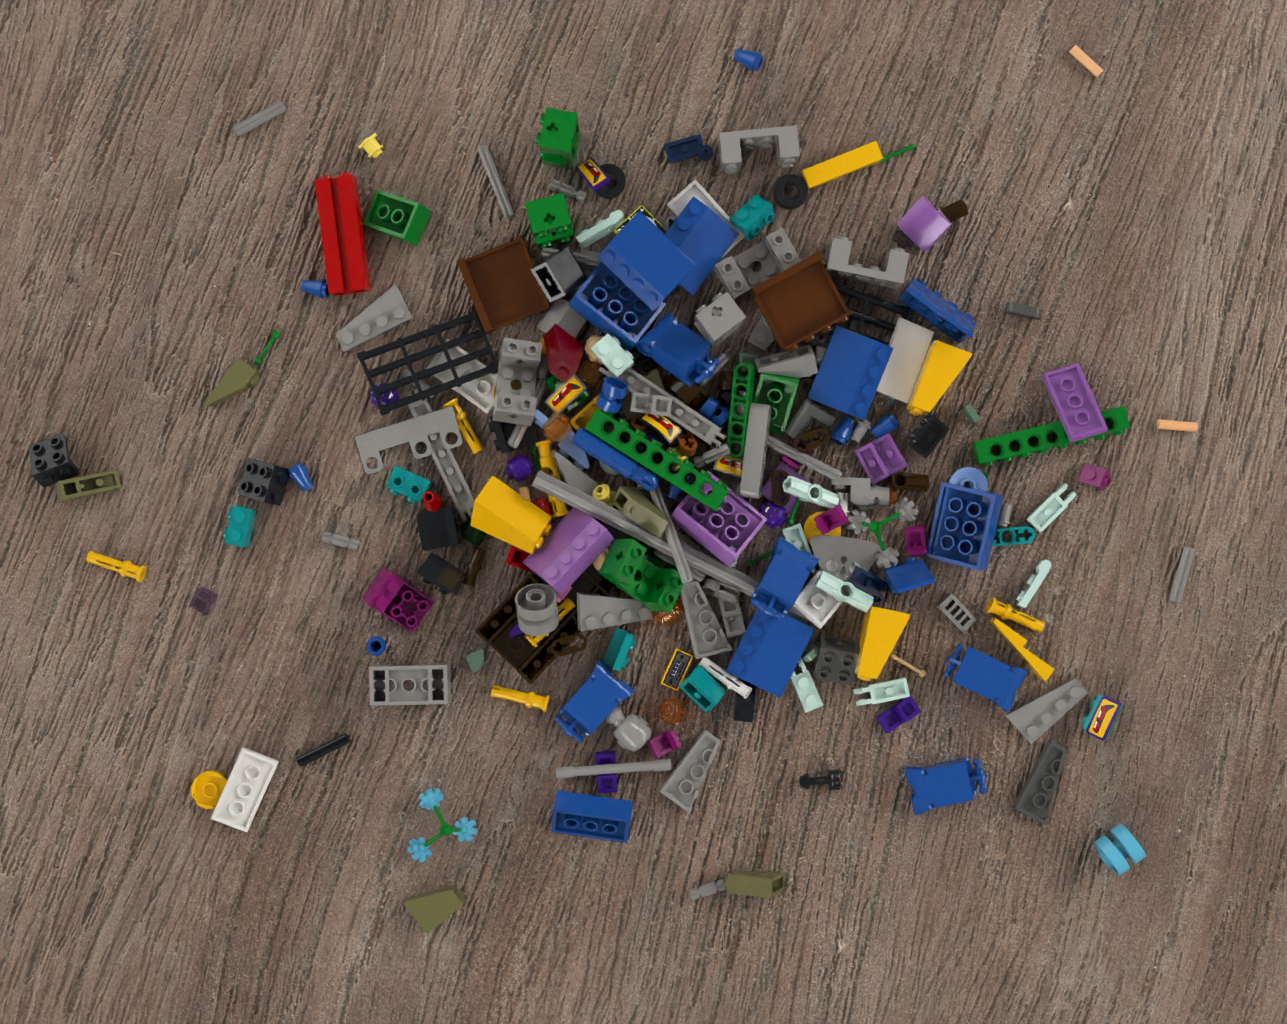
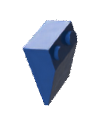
M916 557L907 558L905 563L900 565L891 563L889 568L882 570L887 582L888 591L896 594L935 583L934 577L923 560L916 559Z

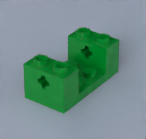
M546 107L545 113H542L540 118V125H543L541 133L538 132L536 144L539 145L540 158H543L544 165L573 170L580 138L578 114Z
M564 193L525 203L537 247H542V249L550 248L554 243L566 244L575 238Z
M614 539L598 573L649 610L671 612L684 585L679 573L674 569L658 568L643 556L647 549L636 540ZM636 571H637L638 577H637V579L635 580V579H634V576H635V573H636Z

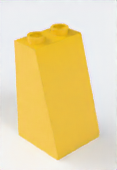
M938 340L932 342L929 345L911 397L906 405V409L910 410L909 413L918 417L929 413L969 361L973 353Z
M492 476L474 501L470 526L533 554L536 548L540 549L542 546L543 537L545 535L548 536L551 532L552 525H550L552 517L505 483Z
M875 606L869 608L868 612L864 615L859 639V656L854 671L857 674V678L865 681H871V678H878L907 624L910 614Z

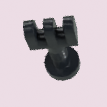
M827 770L828 776L809 778L808 774H803L799 778L800 787L809 789L810 785L828 784L829 790H840L842 785H835V782H842V777H834V774H842V770Z

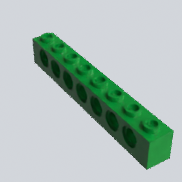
M1125 406L1101 411L1104 420L1107 419L1110 422V427L1107 432L1088 438L1094 437V441L1106 438L1105 434L1112 433L1113 436L1125 434L1124 430L1130 429ZM1061 421L975 441L971 444L976 465L982 464L983 467L994 465V461L999 459L1003 463L1012 461V456L1016 455L1024 458L1032 456L1031 452L1037 450L1041 454L1050 452V447L1057 446V450L1069 447L1068 443L1070 441L1066 436ZM1049 432H1051L1054 435V441L1052 443L1047 440V434ZM1030 437L1036 440L1034 447H1031L1028 443ZM1088 438L1075 441L1076 445L1087 443ZM1011 441L1017 444L1015 452L1009 447ZM993 445L997 446L999 449V453L997 456H994L991 453V447Z
M596 409L585 427L586 430L715 511L720 510L731 492L727 489V484L720 480L715 482L711 479L712 475L703 469L699 472L694 468V463L687 459L684 461L677 458L679 456L678 453L671 449L666 451L661 448L662 443L655 439L650 441L645 438L646 433L638 428L634 431L629 427L630 423L622 418L618 421L612 417L614 413ZM609 422L614 424V430L611 433H608L606 430V425ZM628 432L630 434V441L624 443L622 436ZM642 442L647 446L644 453H640L638 450V446ZM657 453L663 455V461L659 464L654 460ZM673 463H677L680 467L679 472L676 474L671 472V465ZM690 473L696 476V481L693 484L687 482V476ZM708 483L713 488L709 495L703 491L704 485Z

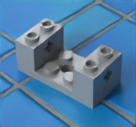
M797 125L719 133L718 150L721 172L735 174L740 170L742 163L741 147L743 150L753 149V146L760 145L761 148H769L773 146L772 144H775L777 167L782 166L783 169L793 168L800 157Z
M782 227L767 235L761 243L734 258L731 255L715 264L714 272L724 290L736 301L749 294V290L754 286L797 264L801 259ZM754 262L760 263L761 271L753 272L751 264Z
M837 236V238H833L830 242L825 265L830 276L897 290L904 284L910 254L906 253L905 249H890L885 255L882 269L873 266L868 269L863 268V265L859 263L848 264L852 241H848L847 237Z
M720 292L712 298L713 303L709 306L704 304L696 310L697 315L694 318L696 322L693 323V327L703 339L711 343V350L739 330L746 319V316L728 292L725 294Z
M511 338L503 339L499 353L492 421L531 426L536 412L537 398L534 395L537 368L541 361L542 343ZM518 382L521 388L514 390L510 384Z
M451 663L393 666V664H374L369 666L370 706L449 704L451 702ZM406 680L414 682L413 690L405 689L404 682Z

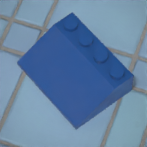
M694 196L665 233L696 264L679 286L694 296L714 269L715 264L720 261L739 235L716 213Z
M641 211L624 226L597 257L653 311L668 298L696 266Z
M601 262L576 292L568 305L604 334H609L611 337L615 336L621 343L620 346L630 352L665 307L666 303L663 302L654 311L651 310Z
M913 278L897 299L959 344L971 337L974 332L976 322L973 321L974 318L970 314L960 312L956 304L951 301L946 302L938 291H931L926 287L927 284L920 279L916 280Z
M835 326L807 398L865 420L893 347Z
M942 482L925 556L978 571L987 570L1004 495Z
M758 608L726 671L781 698L815 629L788 615H785L783 620H778L776 617H770L769 615L765 616Z

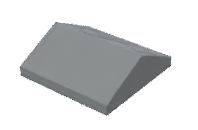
M559 298L554 301L538 329L546 333L556 323L572 337L576 338L587 320L568 305V301Z

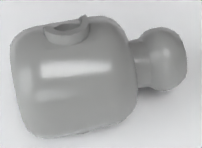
M615 707L606 717L608 723L616 726L614 736L618 740L617 743L622 748H627L632 752L638 751L652 734L648 723L641 716L629 714L625 717L622 714V710L618 707Z

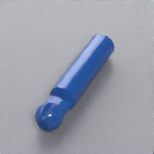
M581 427L573 437L572 444L627 479L637 482L645 490L653 491L658 487L659 477L656 473L643 468L637 461L585 428Z

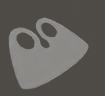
M822 535L810 538L814 556L821 559L818 562L820 568L830 575H837L841 571L843 564L841 561L842 556L847 557L845 572L848 576L851 577L852 575L849 567L853 562L859 563L862 569L868 571L875 562V555L879 554L880 546L873 542L850 537ZM833 559L837 562L838 567L835 571H829L826 568L828 560Z

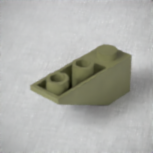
M620 486L611 501L622 514L659 538L662 537L670 524V521L636 486Z

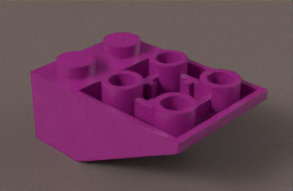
M385 566L362 596L369 606L412 633L435 603L430 597Z

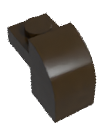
M673 374L663 382L674 395L696 412L708 400L695 384L689 387Z

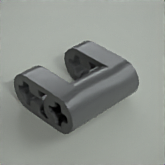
M805 399L785 432L795 439L798 434L806 431L813 418L828 426H832L836 416L813 401ZM802 438L799 439V442H801L804 445H806V442L810 441V439L804 441Z

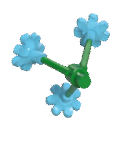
M435 788L433 791L428 789L426 790L427 795L423 793L419 795L421 800L419 805L421 808L434 810L441 823L439 826L440 832L430 840L425 841L423 837H419L417 840L412 839L409 841L412 846L408 847V853H414L412 859L417 860L419 858L421 863L432 854L429 850L430 844L443 835L448 836L453 832L454 835H459V841L464 842L466 839L468 842H471L473 840L472 835L477 834V829L473 828L476 825L475 820L468 822V817L466 816L462 817L461 821L455 822L457 828H452L451 825L444 821L438 809L440 806L439 801L443 799V794L440 793L439 788Z

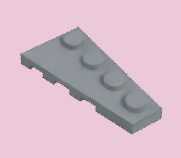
M394 284L335 334L344 352L413 319L397 284Z

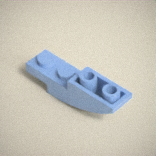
M537 409L534 422L541 428L546 426L550 429L549 434L556 440L562 439L558 444V447L561 448L559 452L566 458L571 456L576 460L573 464L581 470L584 468L589 470L590 465L585 451L572 444L575 434L569 426L558 416L551 421Z

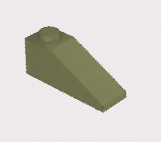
M238 357L205 400L204 404L213 407L249 389L251 386H255L260 379L258 376L261 373L245 360Z
M117 469L58 481L55 484L59 503L120 489L121 484Z

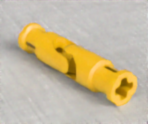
M552 439L535 443L540 454L539 462L542 472L549 475L551 469L553 474L550 476L561 481L559 469L551 454ZM547 494L549 502L552 503L553 518L569 513L565 502Z

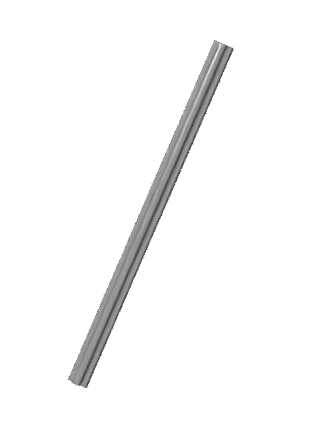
M541 470L538 471L531 486L673 557L665 533L659 538L612 506ZM680 541L689 566L752 596L759 581L730 566L728 567L726 564ZM794 606L786 614L804 624L809 621Z

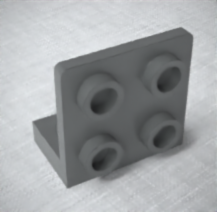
M821 634L819 655L813 678L850 685L859 656V641Z

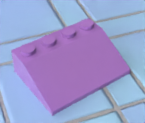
M707 471L709 474L712 475V480H714L715 482L719 480L711 472ZM708 483L704 485L703 491L707 495L711 494L713 488ZM729 487L727 489L731 492L719 511L711 509L688 494L671 514L672 521L729 567L767 521V518Z
M574 507L549 535L544 538L540 549L536 548L534 553L529 554L523 563L562 596L614 538L597 520Z

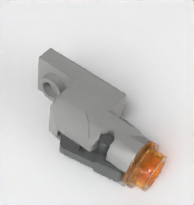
M841 477L839 481L830 478V485H835V489H846V486H849L848 501L858 505L861 510L882 508L896 504L897 490L892 489V487H881L873 484L870 486L871 478Z

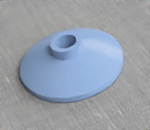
M964 467L957 470L949 481L951 484L964 486L965 482H970L971 488L986 491L988 488L985 475L973 467Z

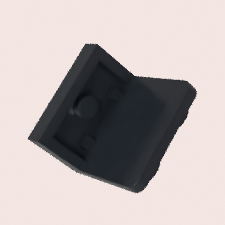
M936 411L933 414L928 413L920 422V425H922L920 430L916 428L908 437L910 440L908 446L924 459L929 456L950 429L936 418L938 415Z
M490 416L491 421L488 422L491 433L495 432L497 439L494 440L497 451L501 450L502 454L510 453L539 442L534 423L532 422L531 426L527 427L516 449L510 447L508 440L516 424L492 421L493 416Z
M59 434L30 445L29 455L32 476L43 488L79 475L78 467L69 458L67 437L64 434Z
M249 458L246 462L238 490L239 495L280 506L289 477L288 468Z
M453 506L444 507L435 512L427 511L417 514L416 518L423 550L428 551L461 544L460 540H463L461 529L457 527V521H459L458 511L454 510Z

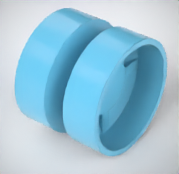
M1119 823L1110 830L1113 842L1103 835L1094 841L1093 844L1107 867L1112 869L1118 876H1121L1130 869L1125 859L1126 857L1137 864L1146 857V854L1128 829Z

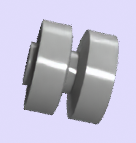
M536 583L527 585L517 592L515 603L520 630L531 636H543L554 631L559 624L557 596L554 589L548 585Z

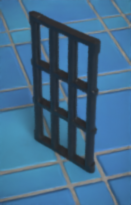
M833 281L839 293L862 300L864 303L861 312L847 308L848 311L852 310L853 312L848 316L858 319L856 330L835 323L831 325V330L834 331L835 326L889 345L887 341L860 332L863 321L893 332L896 324L867 315L866 311L869 303L902 314L901 318L907 319L910 308L873 297L870 293L865 294L836 284V281ZM821 331L814 334L816 338L808 342L811 343V346H819L827 349L829 344L828 341L819 338Z
M476 310L443 324H435L432 328L402 339L401 337L397 338L396 341L372 350H364L357 353V358H359L378 404L379 413L382 416L389 414L390 411L419 400H426L425 398L456 386L461 387L464 383L498 372V361L495 358ZM473 320L476 321L478 331L444 343L440 332ZM435 334L437 335L440 345L408 356L405 345ZM481 337L483 338L485 348L451 360L448 349ZM397 348L401 349L404 358L368 370L364 360ZM444 352L447 362L418 373L414 372L411 363ZM488 354L490 355L493 365L458 377L454 367ZM405 365L408 366L411 373L410 376L375 388L372 377ZM448 369L451 370L454 377L453 380L422 391L418 380ZM410 383H415L418 393L382 405L379 395Z

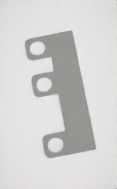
M452 406L355 436L364 470L367 474L383 469L379 451L409 442L413 456L419 459L432 453L428 439L429 435L440 432L444 448L452 449L462 444L461 434ZM450 432L455 433L458 437L457 442L453 445L446 442V435ZM418 442H424L427 445V451L424 454L416 452L415 446ZM375 457L378 460L377 468H368V458Z

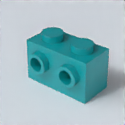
M394 466L385 487L390 488V493L396 496H400V494L408 496L407 501L417 504L418 501L423 503V494L429 491L432 481L401 467Z
M233 505L232 509L228 512L229 526L225 528L223 535L226 544L249 547L257 513L256 509Z
M700 665L694 668L678 686L706 713L726 693V690Z

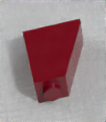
M555 323L544 334L543 339L550 373L566 383L577 372L585 346Z

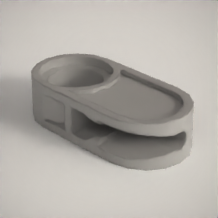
M706 579L702 587L704 593L732 603H736L740 595V591L737 588L711 579Z

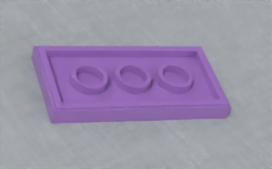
M1079 363L1042 374V379L1070 443L1108 431V427Z

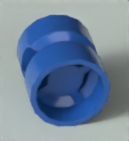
M606 377L596 405L606 412L618 413L623 403L622 399L625 398L628 390V385L618 378Z
M712 395L698 413L718 427H721L729 418L730 409L726 406H720V401Z

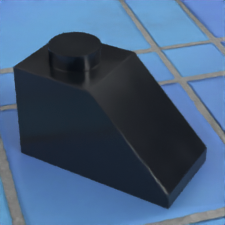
M740 680L748 687H751L752 691L746 699L735 692L732 718L735 721L753 722L756 686L747 681Z

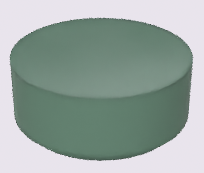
M816 644L811 645L802 654L803 660L805 662L812 661L819 654V647Z

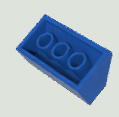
M557 791L551 832L627 843L633 801Z

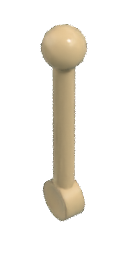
M891 654V658L917 672L920 677L926 675L925 670H919L896 655Z

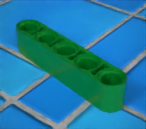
M749 362L740 363L734 369L727 446L730 449L729 455L734 458L742 456L745 451L749 410L753 400L755 367ZM743 366L748 368L749 373L746 377L741 374ZM741 385L744 386L747 390L745 396L741 395L739 392V388ZM738 405L744 407L745 412L743 415L738 413ZM737 424H740L743 428L741 434L735 430ZM735 443L740 445V453L734 451L733 446Z

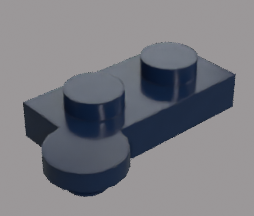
M701 134L664 144L669 164L699 156L702 161H709L713 157L712 148L703 145Z
M855 566L848 582L852 583L855 588L873 596L872 606H879L883 601V595L880 591L884 590L887 582L861 567Z

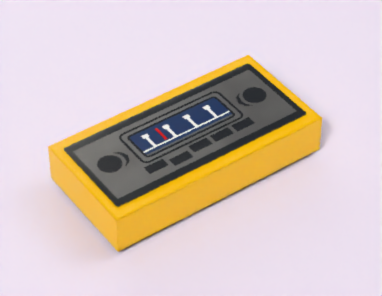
M676 648L660 683L678 691V686L682 683L694 656Z

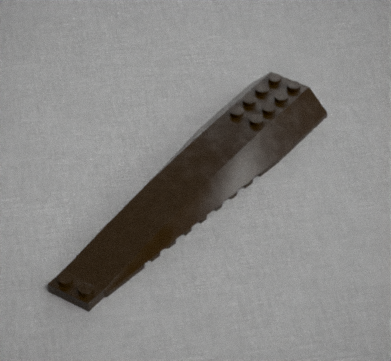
M695 434L693 436L698 444L696 453L688 457V460L694 463V457L703 456V453L709 451L706 448V442ZM718 436L716 437L721 442V445L725 444ZM663 456L656 461L657 464L663 461ZM714 461L709 464L704 463L705 465L697 468L695 465L694 468L699 472L702 469L710 472ZM690 473L688 481L689 484H693L696 481V476ZM657 474L659 485L671 516L688 493L682 491L677 500L668 497L667 493L670 482ZM633 481L629 486L637 487V483ZM639 489L640 492L654 505L650 491L645 489ZM594 518L610 532L614 539H634L646 549L650 547V545ZM593 563L571 585L573 589L562 600L564 602L568 597L575 604V607L559 621L556 629L548 637L545 636L537 644L536 648L524 637L525 633L510 637V632L518 624L515 603L517 592L530 584L540 583L548 585L533 571L475 630L530 685L558 657L551 651L552 642L556 639L581 632L578 630L577 592L590 595L599 594L601 596H609L614 592L616 585L599 574ZM557 642L554 651L557 650L561 653L562 649L566 648L568 644L561 645L560 642Z

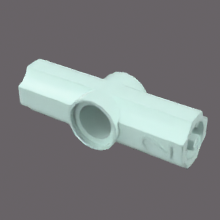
M788 476L783 482L784 492L799 497L802 501L811 502L829 510L838 505V494L823 489L818 484H811L793 476Z
M821 571L815 582V587L831 594L836 600L844 601L865 613L868 612L873 603V596L855 588L852 583L844 582L825 571ZM841 587L847 590V596L841 593Z

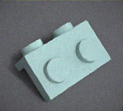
M606 334L591 348V351L618 378L629 367L631 368L634 365V357L628 350L624 351L620 347L621 343L615 336L611 337L609 334Z

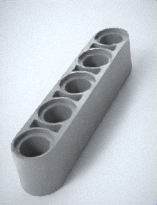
M751 403L740 497L760 499L771 405Z

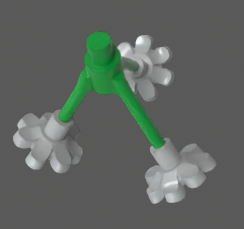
M903 497L901 502L897 501L895 503L897 508L895 514L880 522H871L870 518L866 517L864 510L858 512L857 509L851 511L853 516H847L850 523L847 524L846 528L853 530L854 534L866 531L867 527L875 534L881 547L879 554L875 555V561H877L876 564L879 568L883 566L889 568L891 563L896 565L899 562L896 558L900 555L899 552L892 547L887 548L884 546L880 532L884 524L897 517L902 522L915 520L913 515H917L918 510L913 508L914 502H908L907 497Z

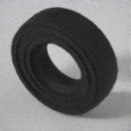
M603 164L600 166L606 175H613L616 178V184L613 188H605L603 186L595 192L605 199L616 198L625 189V174L620 167L614 164Z
M787 174L780 177L773 189L775 201L785 209L800 207L808 195L805 181L795 174ZM790 184L794 185L798 190V195L793 199H788L783 194L784 187Z

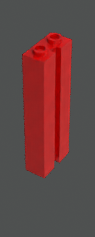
M350 172L339 173V176L336 178H332L331 175L320 176V179L314 181L328 292L332 296H341L371 291L357 178L350 174Z

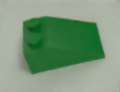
M376 189L363 220V225L402 242L418 246L432 211L420 203Z
M761 373L753 403L771 405L769 432L784 435L800 378Z

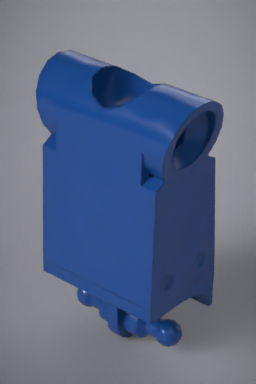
M666 313L656 323V327L648 331L636 343V348L641 354L653 357L655 362L689 387L695 382L699 384L702 383L703 379L711 377L714 374L715 367L720 364L718 358H714L711 361L709 357L711 343L683 324H678L677 320L670 313Z
M778 536L773 547L772 558L750 598L752 600L751 604L758 607L763 612V615L783 620L789 609L795 604L810 571L821 559L808 552L798 550L792 543Z
M958 644L955 652H952L951 656L947 658V669L944 671V676L949 678L952 670L959 665L952 682L990 699L1002 710L1009 713L1015 700L1016 690L1022 685L1028 669L1007 665L971 647H968L962 662H960V653L963 650V645Z
M599 659L591 676L558 711L568 721H564L561 716H556L555 722L561 725L565 735L568 734L581 743L584 738L577 733V729L588 737L618 703L633 694L635 690L625 681L614 679L611 669Z
M970 757L924 767H904L907 783L913 788L911 802L914 815L922 814L932 808L974 800L973 796L977 795L975 780L980 787V793L986 794L987 788L985 783L987 774L984 773V769L980 765V759L976 758L973 760L975 765L974 774Z

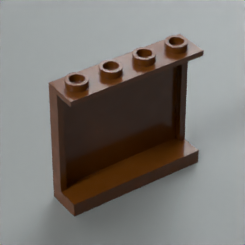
M521 235L518 236V239L468 259L461 258L456 260L486 334L550 309L549 303L552 302H549L530 270L536 264L534 256L529 257L527 251L530 250L527 239L523 240Z
M820 251L749 290L781 351L787 349L788 352H791L799 347L797 343L803 340L805 343L816 338L814 334L819 331L823 334L831 330L832 324L836 322L839 325L849 320L848 315L853 313L852 310L848 311L821 260L823 256Z

